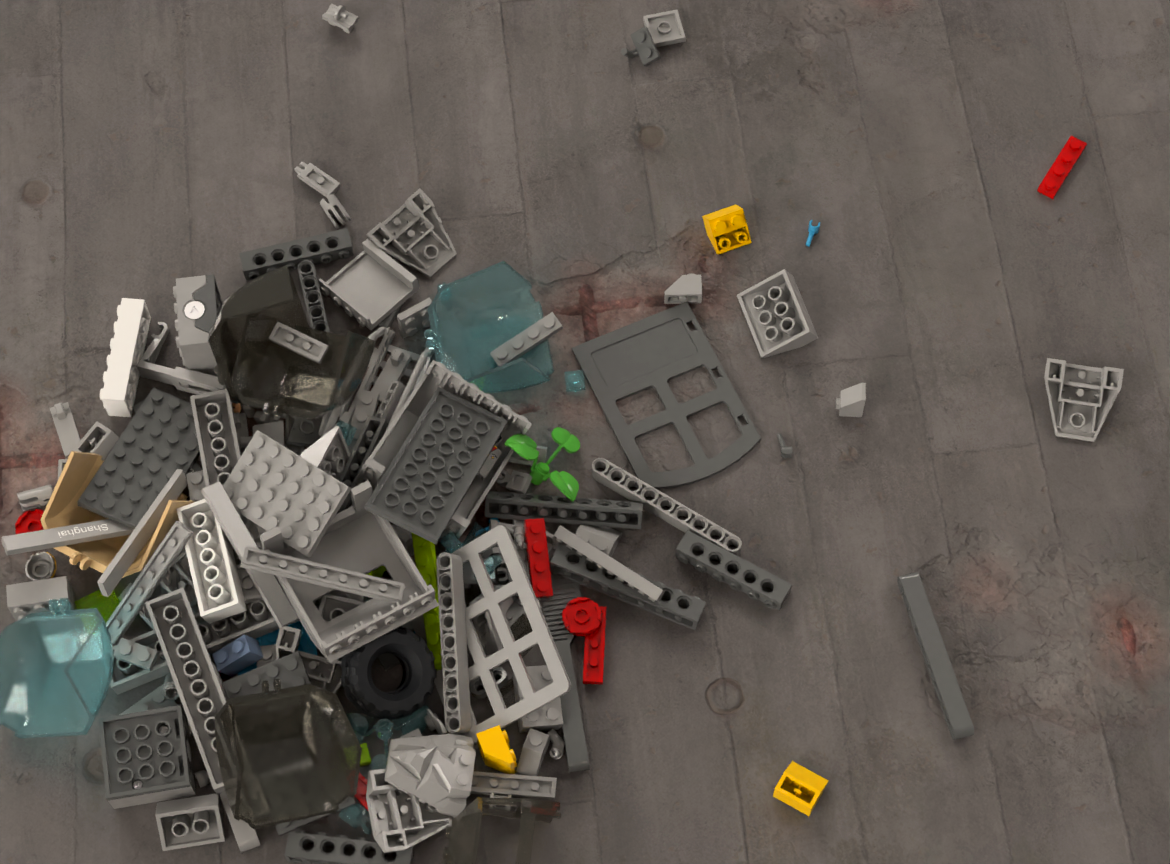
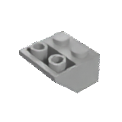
M96 421L74 447L73 451L99 454L102 456L101 460L105 461L119 440V437L112 430Z

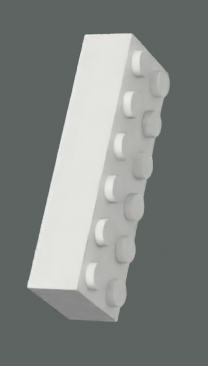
M122 298L121 305L117 307L118 320L114 322L115 335L110 341L111 354L107 356L108 369L103 375L104 388L100 390V400L103 401V406L106 408L109 416L131 417L140 376L136 366L145 351L151 316L145 300Z
M202 499L177 508L179 521L194 532L186 543L185 549L200 616L211 624L247 611L232 545L207 501Z

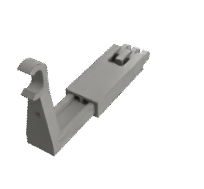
M158 322L160 329L163 330L160 335H151L153 341L136 366L141 377L174 385L177 390L196 395L229 389L232 403L238 404L241 402L237 387L230 386L228 379L178 366L172 369L155 364L162 345L169 334L167 324Z

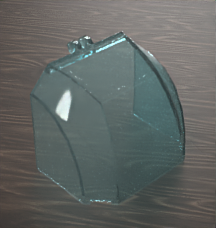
M505 261L441 286L428 308L431 329L424 331V336L429 339L426 341V347L435 350L436 362L443 363L447 369L453 373L460 374L467 382L477 385L479 390L484 393H499L532 387L549 381V375L554 372L548 339L517 360L499 367L490 355V352L544 318L540 302H535L530 292V289H532L530 282Z
M61 598L59 602L56 599L49 600L51 612L31 613L5 627L0 634V726L4 725L13 730L18 738L76 736L88 733L108 695L114 664L111 636L97 608L70 610L68 599Z

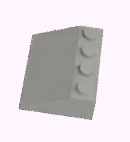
M783 269L737 294L762 359L803 347L818 339L795 279L787 270Z
M335 426L304 450L300 456L339 480L351 454L340 427Z

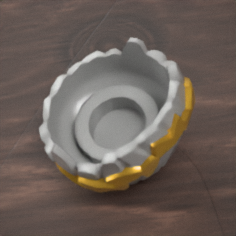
M45 551L35 555L32 554L25 566L26 575L32 581L53 578L57 570L54 556Z

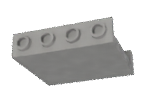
M366 239L362 243L364 251L327 282L320 278L319 283L321 286L320 291L324 296L331 297L332 301L338 307L342 306L350 317L354 316L362 327L366 326L372 330L416 293L420 287L417 278L370 240Z

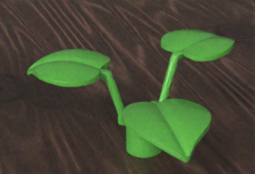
M554 428L551 436L560 446L546 463L541 462L537 464L539 451L536 450L537 444L530 437L516 434L505 442V446L513 449L521 457L530 461L534 460L530 468L532 471L529 473L532 476L531 482L533 484L540 485L543 481H547L550 478L552 483L569 500L574 502L579 490L577 480L565 471L559 473L555 470L549 473L548 465L562 448L569 453H576L579 450L580 442L575 435L570 434L564 428Z

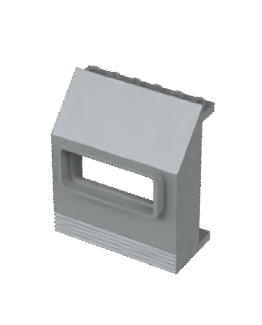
M433 360L370 457L364 463L354 482L360 485L368 480L372 486V492H374L438 387L508 420L501 434L503 440L497 445V448L502 453L483 480L476 476L441 536L442 539L454 545L470 524L474 514L514 452L513 449L504 445L505 442L513 435H525L532 423L526 417L513 412L509 406L496 401L492 395L479 390L477 385L464 380L460 374L453 373L447 369L443 363Z
M368 480L350 489L352 506L335 515L310 558L283 542L282 533L278 526L259 535L262 549L265 551L362 574H367L381 566H385L393 581L405 584L401 604L399 602L395 604L373 598L326 623L313 602L336 589L274 575L311 641L329 663L439 606L435 599V590L431 584L427 586L389 521L365 510V505L373 493L372 486Z

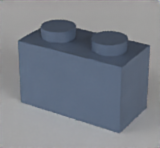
M245 634L212 654L218 672L231 677L263 658L258 640Z

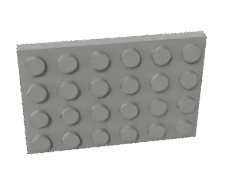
M259 430L255 432L223 485L225 492L238 513L266 531L278 526L282 533L283 542L309 558L349 494L350 489H352Z

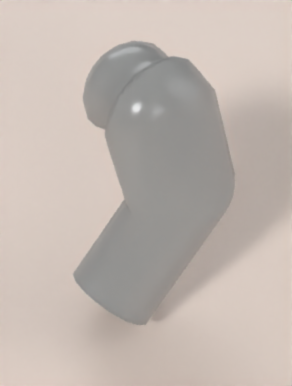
M552 729L547 733L550 741L553 743L549 754L552 758L559 759L563 756L565 742L556 730Z

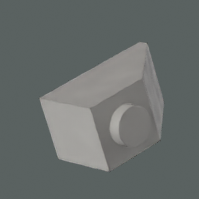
M693 273L682 275L665 291L664 304L701 303V275Z
M859 383L840 391V396L836 398L835 408L839 409V416L862 417L866 401V383Z
M530 728L522 748L516 773L537 776L550 744L548 734Z

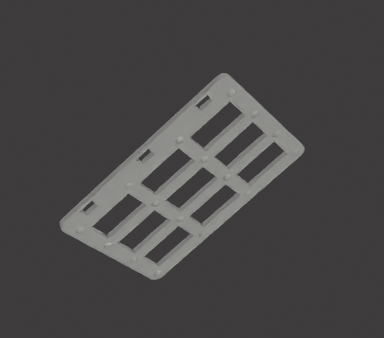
M502 525L496 526L452 553L462 558V564L470 562L484 597L469 607H466L465 604L467 645L475 665L468 668L469 683L478 677L481 678L495 715L477 724L471 708V728L467 733L458 735L471 737L474 744L478 743L477 733L498 725L503 729L568 693L571 689L570 679L542 613L540 602L535 596L508 528ZM498 544L512 582L495 591L481 553ZM518 593L533 631L515 641L500 603ZM489 610L504 648L486 657L472 620ZM422 614L412 619L411 623L416 635L422 637L427 643ZM536 644L540 647L553 679V683L537 692L521 656L522 652ZM509 660L524 699L506 708L492 669ZM438 670L434 683L444 706L442 670Z

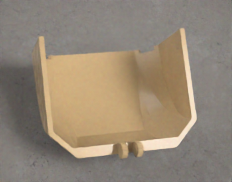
M71 451L41 517L44 530L108 519L78 506L77 503L103 464L104 460H101V455ZM183 493L180 494L177 500L168 501L156 530L122 578L143 570L173 524L179 521L177 508L194 503V501H187L188 496ZM130 535L55 547L54 549L70 556V564L76 565L80 562L79 567L82 570L91 567L104 573Z

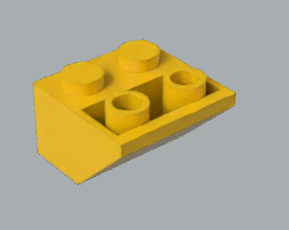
M735 204L702 216L707 235L717 254L752 243L743 208Z
M500 725L477 733L478 748L485 765L505 774H515L517 759L513 749H510L506 730L502 731Z
M792 761L776 785L773 797L810 816L829 781Z

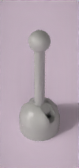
M200 770L194 773L200 788L210 783L207 771Z

